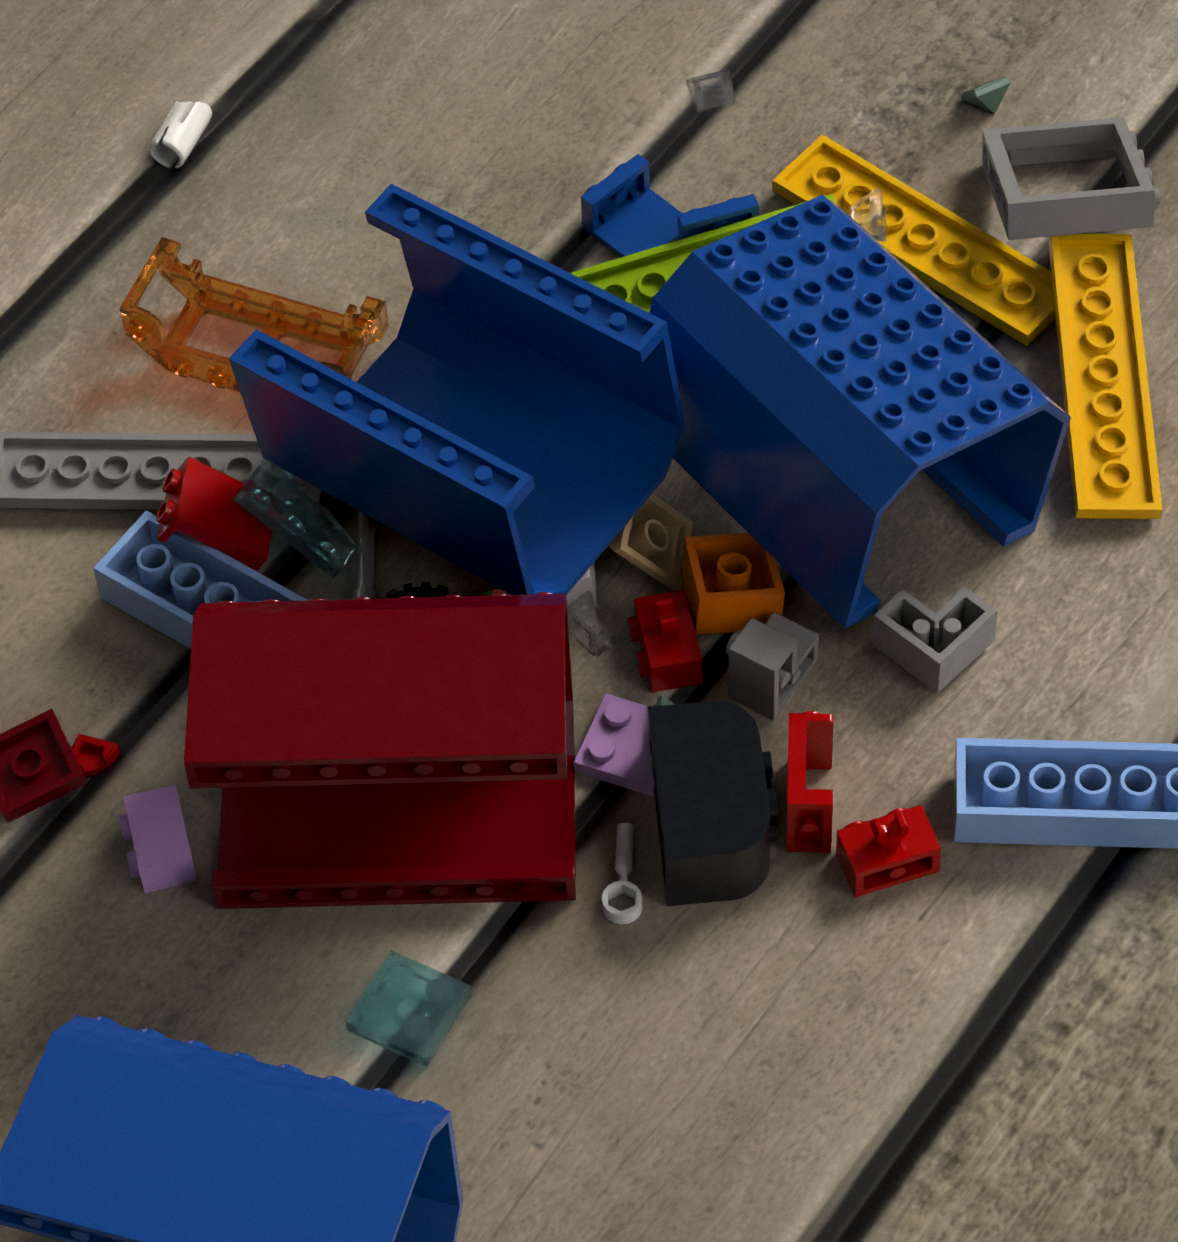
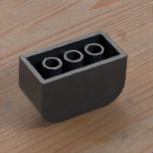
M722 701L648 707L649 747L652 756L655 786L654 797L667 906L731 901L750 895L765 881L770 867V841L778 840L776 822L778 805L776 790L772 789L771 778H773L771 752H762L760 733L755 720L739 706Z

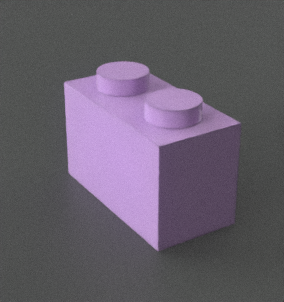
M176 784L123 796L127 813L118 815L124 841L133 840L134 850L126 852L131 877H141L145 893L196 882V872Z

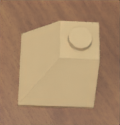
M652 494L608 546L672 591L682 590L683 585L680 571L684 537H691L693 521Z

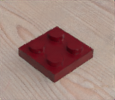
M52 708L0 734V811L8 823L87 784V780L60 721Z

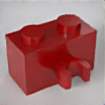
M679 590L634 598V616L627 617L628 630L631 642L639 641L641 651L636 652L638 672L640 678L648 676L651 692L703 684L702 656L685 591Z
M922 805L909 809L897 808L890 811L886 816L866 822H852L843 829L837 830L836 856L855 898L937 873L940 869L941 847Z

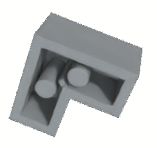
M965 587L936 613L902 589L874 614L872 645L936 693H939L995 641L998 611Z
M775 612L766 624L751 618L742 631L737 630L733 633L726 647V654L729 655V667L726 672V678L729 679V698L775 720L818 660L819 634Z

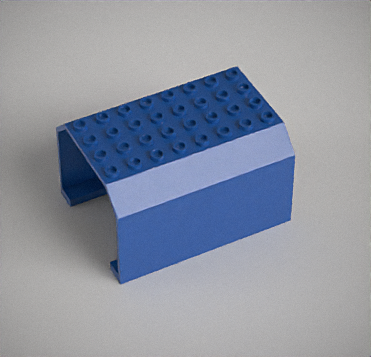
M390 184L365 211V215L369 224L400 239L413 291L397 338L360 379L355 382L258 329L229 358L262 457L510 595H535L540 592L567 595L664 481L685 426V418L667 322Z
M824 195L692 251L652 298L650 314L667 322L685 418V426L673 459L772 555L844 629L878 611L880 599L863 584L881 516L920 470H923L1003 547L1035 531L1071 417L848 213Z
M77 1015L51 1034L0 1152V1225L61 1242H455L463 1204L451 1111L445 1110L438 1103L429 1100L414 1102L398 1098L393 1092L382 1088L363 1089L352 1086L346 1080L336 1076L321 1078L305 1074L299 1068L289 1064L274 1066L262 1063L251 1055L242 1052L228 1054L212 1050L208 1045L196 1040L181 1042L169 1039L160 1032L149 1028H142L139 1031L120 1026L112 1019L101 1016L92 1019Z

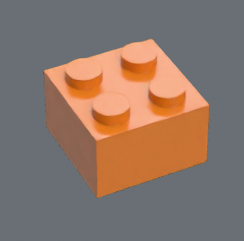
M748 532L684 537L680 573L696 635L742 631L751 618L766 624L774 612L782 616L785 591L777 561Z

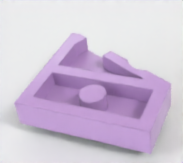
M605 694L574 760L575 772L654 796L655 786L652 756L649 747L647 707L636 702Z

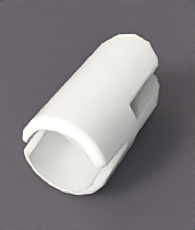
M176 101L150 142L149 150L154 160L167 168H171L178 159L175 168L181 167L210 122L212 116L211 108L202 102Z

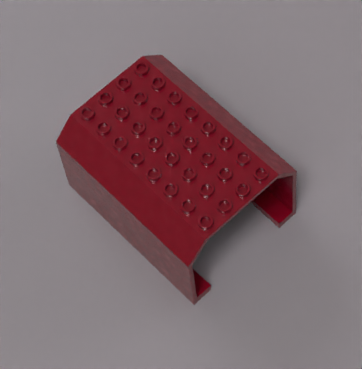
M540 592L535 595H506L496 593L489 596L447 595L444 597L423 598L413 596L385 599L357 597L348 600L313 598L307 601H278L269 599L262 602L220 601L217 603L200 604L193 614L184 766L189 789L222 788L218 870L212 871L211 885L217 909L576 900L574 709L566 594Z

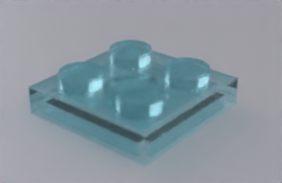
M391 950L346 1020L347 1031L428 1067L472 996L471 986Z

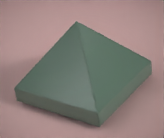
M1009 77L992 80L963 92L961 99L963 102L995 114L1010 85Z

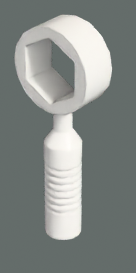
M620 823L616 827L615 871L619 875V881L609 884L603 890L601 897L605 917L609 921L621 925L635 921L640 916L643 908L641 891L635 884L628 881V875L633 870L634 826L630 823ZM625 894L635 900V905L619 911L609 905V900Z

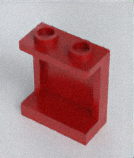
M189 456L178 470L172 468L169 471L162 485V491L166 493L165 500L156 515V522L160 523L157 540L166 543L174 532L179 531L258 571L267 561L277 499Z
M817 711L789 713L786 852L831 853L833 790L806 789V771L809 769H832L834 716L832 714H822Z

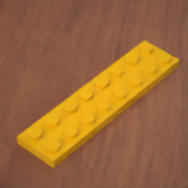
M823 134L772 180V191L795 205L821 195L832 194L838 207L848 213L914 275L923 281L924 284L1025 346H1028L1056 318L1050 270Z
M1132 234L1050 236L1048 245L1065 412L1071 417L1067 428L1075 518L1160 519L1163 508Z

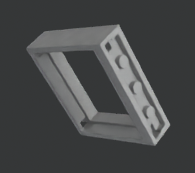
M1124 117L982 130V166L1008 240L1154 227V210L1158 209V204H1161L1160 190L1158 186L1153 187L1151 168H1145L1144 152L1142 149L1137 150L1135 131H1129ZM1117 157L1129 187L1022 197L1012 166Z

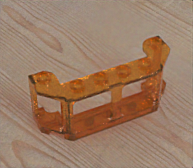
M161 237L120 306L125 334L167 371L183 378H194L210 383L220 389L227 388L240 392L229 358L186 346L188 339L203 315L211 314L262 329L263 333L278 341L283 337H290L342 353V356L337 365L329 362L320 363L349 379L352 378L367 347L382 340L389 328L386 301L366 296L360 307V314L357 312V306L349 304L344 314L205 275L203 274L200 260L194 259L191 265L183 264L177 257V253L181 248L180 242ZM158 268L160 276L187 299L166 338L162 323L158 317L144 308L137 307L139 300Z

